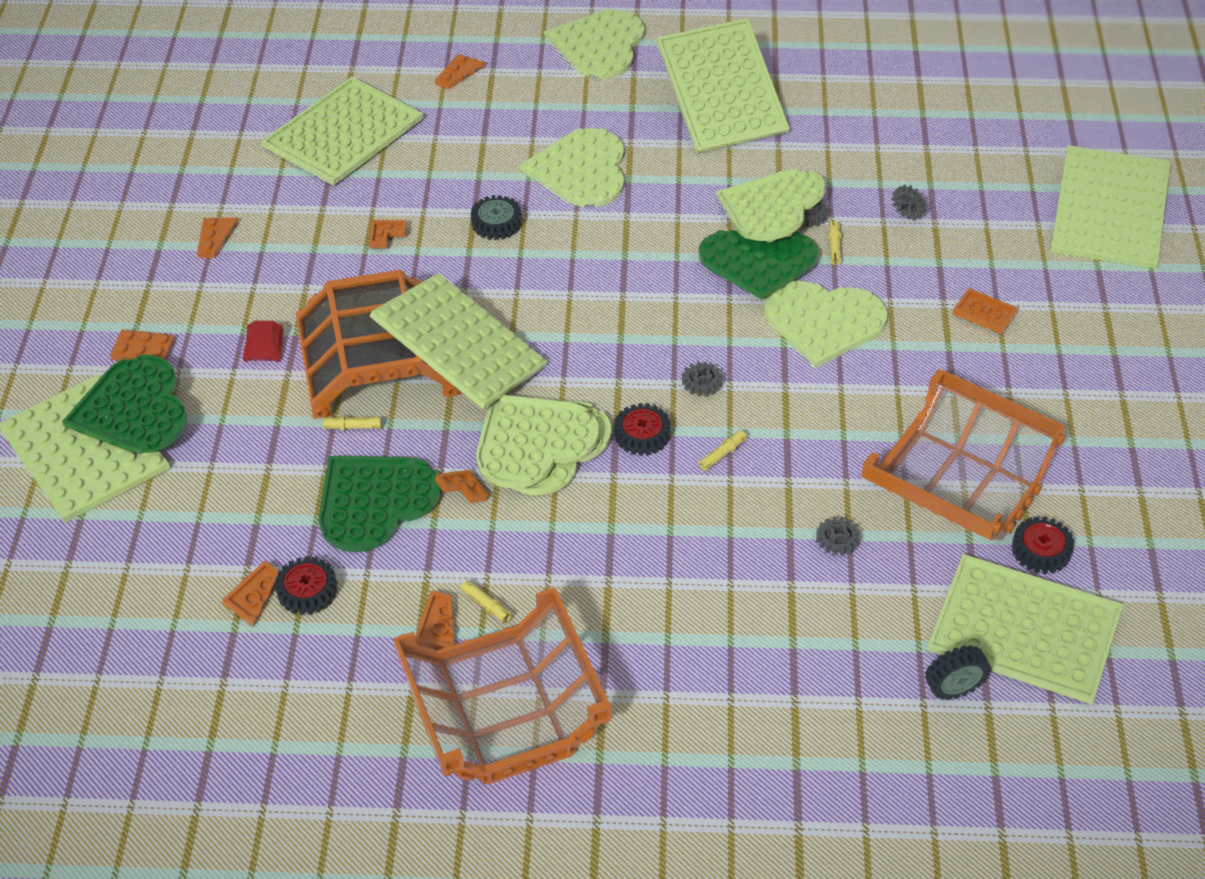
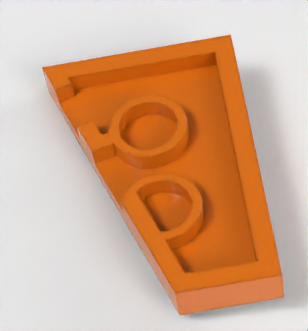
M457 54L435 79V85L451 89L462 82L464 77L474 75L475 71L479 68H485L486 62Z
M238 217L203 218L197 251L198 258H216L224 246L227 236L230 237L233 227L239 223Z
M262 562L222 599V604L253 627L275 587V579L279 571L268 562Z
M436 591L430 592L415 636L416 645L437 650L454 645L451 595Z

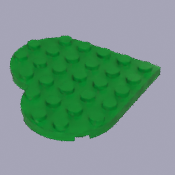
M718 230L716 233L704 238L699 245V260L704 267L761 300L811 270L817 264L819 254L818 247L813 239L800 234L798 231L793 232L789 237L766 242L746 239L736 230Z
M137 355V358L129 360L124 358L116 362L100 377L62 421L63 426L138 454L155 452L171 446L183 434L187 425V414L184 405L173 395L177 386L173 367L163 358L154 355Z
M329 456L319 511V527L322 536L335 548L348 552H367L381 546L395 533L398 522L413 521L420 518L437 505L442 489L435 481L438 472L428 466L427 462L412 457Z

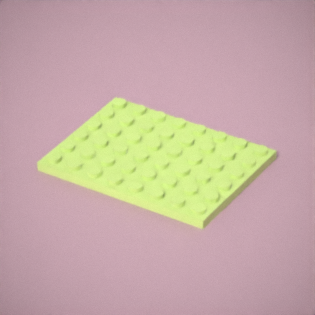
M748 18L657 37L656 42L696 153L789 132L790 128Z
M350 77L267 136L261 143L266 149L334 186L421 121L423 113L354 77Z
M1067 145L1050 252L1157 269L1170 161Z
M439 273L372 310L370 314L373 320L482 409L539 372L548 363L540 354L529 347L527 343L519 339L513 332L508 330Z
M100 374L0 422V432L64 523L170 469L169 463L159 450L138 454L63 426L62 421L100 379Z
M962 554L927 645V651L944 656L946 651L952 652L953 648L956 647L960 649L964 645L966 647L969 645L977 646L985 654L991 666V672L1093 705L1123 604Z

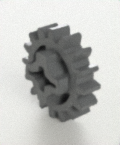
M904 184L892 193L893 197L891 200L894 201L892 205L897 207L896 211L900 212L902 217L906 215L908 220L910 218L912 220L919 219L927 211L925 209L927 204L924 203L926 199L921 197L923 194L918 193L917 188L913 190L911 185L907 188Z
M820 200L812 209L804 210L805 218L802 226L805 224L809 227L812 224L818 226V222L823 224L828 215L827 204H822V200Z
M697 362V365L691 363L690 368L685 367V372H682V385H685V390L690 389V394L696 392L697 396L703 394L705 397L707 393L713 395L714 390L719 391V386H722V373H719V368L714 369V364L708 366L707 362H704V364Z
M833 517L832 521L825 519V524L820 523L819 528H817L816 542L819 543V548L825 547V553L832 551L833 556L836 553L843 556L844 552L851 554V549L856 550L857 544H859L860 530H856V524L850 525L851 520L845 522L843 517L840 520Z

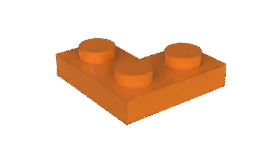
M372 220L369 248H387L388 237H405L406 220Z
M470 470L436 475L435 481L444 493L461 490L470 503L487 500V492Z

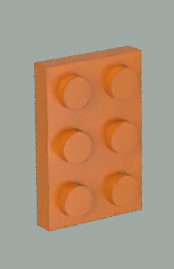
M968 288L954 307L952 314L1003 334L1017 314L1018 307Z
M122 329L110 357L111 360L120 361L124 358L126 360L137 358V355H154L167 360L175 342V337L170 334Z

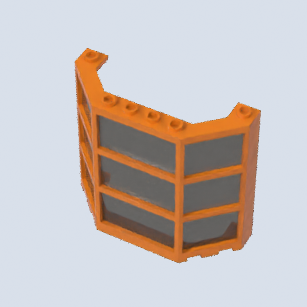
M394 270L327 281L323 285V289L318 294L315 293L302 310L299 309L296 312L313 419L332 416L330 403L346 387L424 375L442 384L443 397L462 394L460 390L370 317L372 310L422 283L421 280L407 276L402 270Z

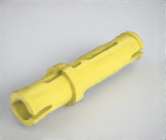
M834 220V226L833 221H830L828 224L830 263L836 265L835 260L837 259V265H839L842 261L840 250L842 236L841 232H839L840 223Z
M323 417V429H340L341 431H345V429H381V417Z
M738 430L730 438L724 439L720 446L698 461L699 467L703 471H707L712 465L728 453L734 452L738 445L746 441V434L742 430Z
M470 580L462 583L460 590L485 608L489 615L495 616L503 624L511 620L512 613L502 607L497 599L489 597Z

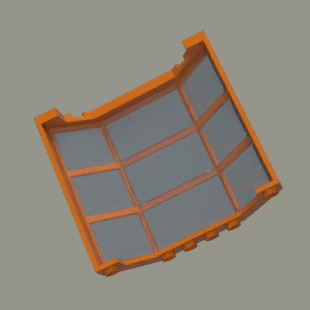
M939 368L930 379L928 393L925 398L927 402L922 412L919 411L916 419L880 464V455L875 452L870 454L863 463L861 477L989 540H1003L1007 533H1012L1016 520H1021L1024 509L1030 507L1033 496H1038L1040 493L1041 483L1059 445L1061 446L1066 438L1064 434L1066 426Z
M556 587L536 593V607L517 626L507 627L498 632L485 634L479 638L444 647L441 650L416 645L414 632L393 638L396 655L443 775L457 774L460 779L472 781L475 778L480 779L483 784H491L571 757L576 752L575 747L581 742L586 743L596 734L595 729L602 722L606 724L611 720V705Z

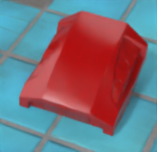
M255 320L248 324L243 361L280 362L283 349V326L275 321Z

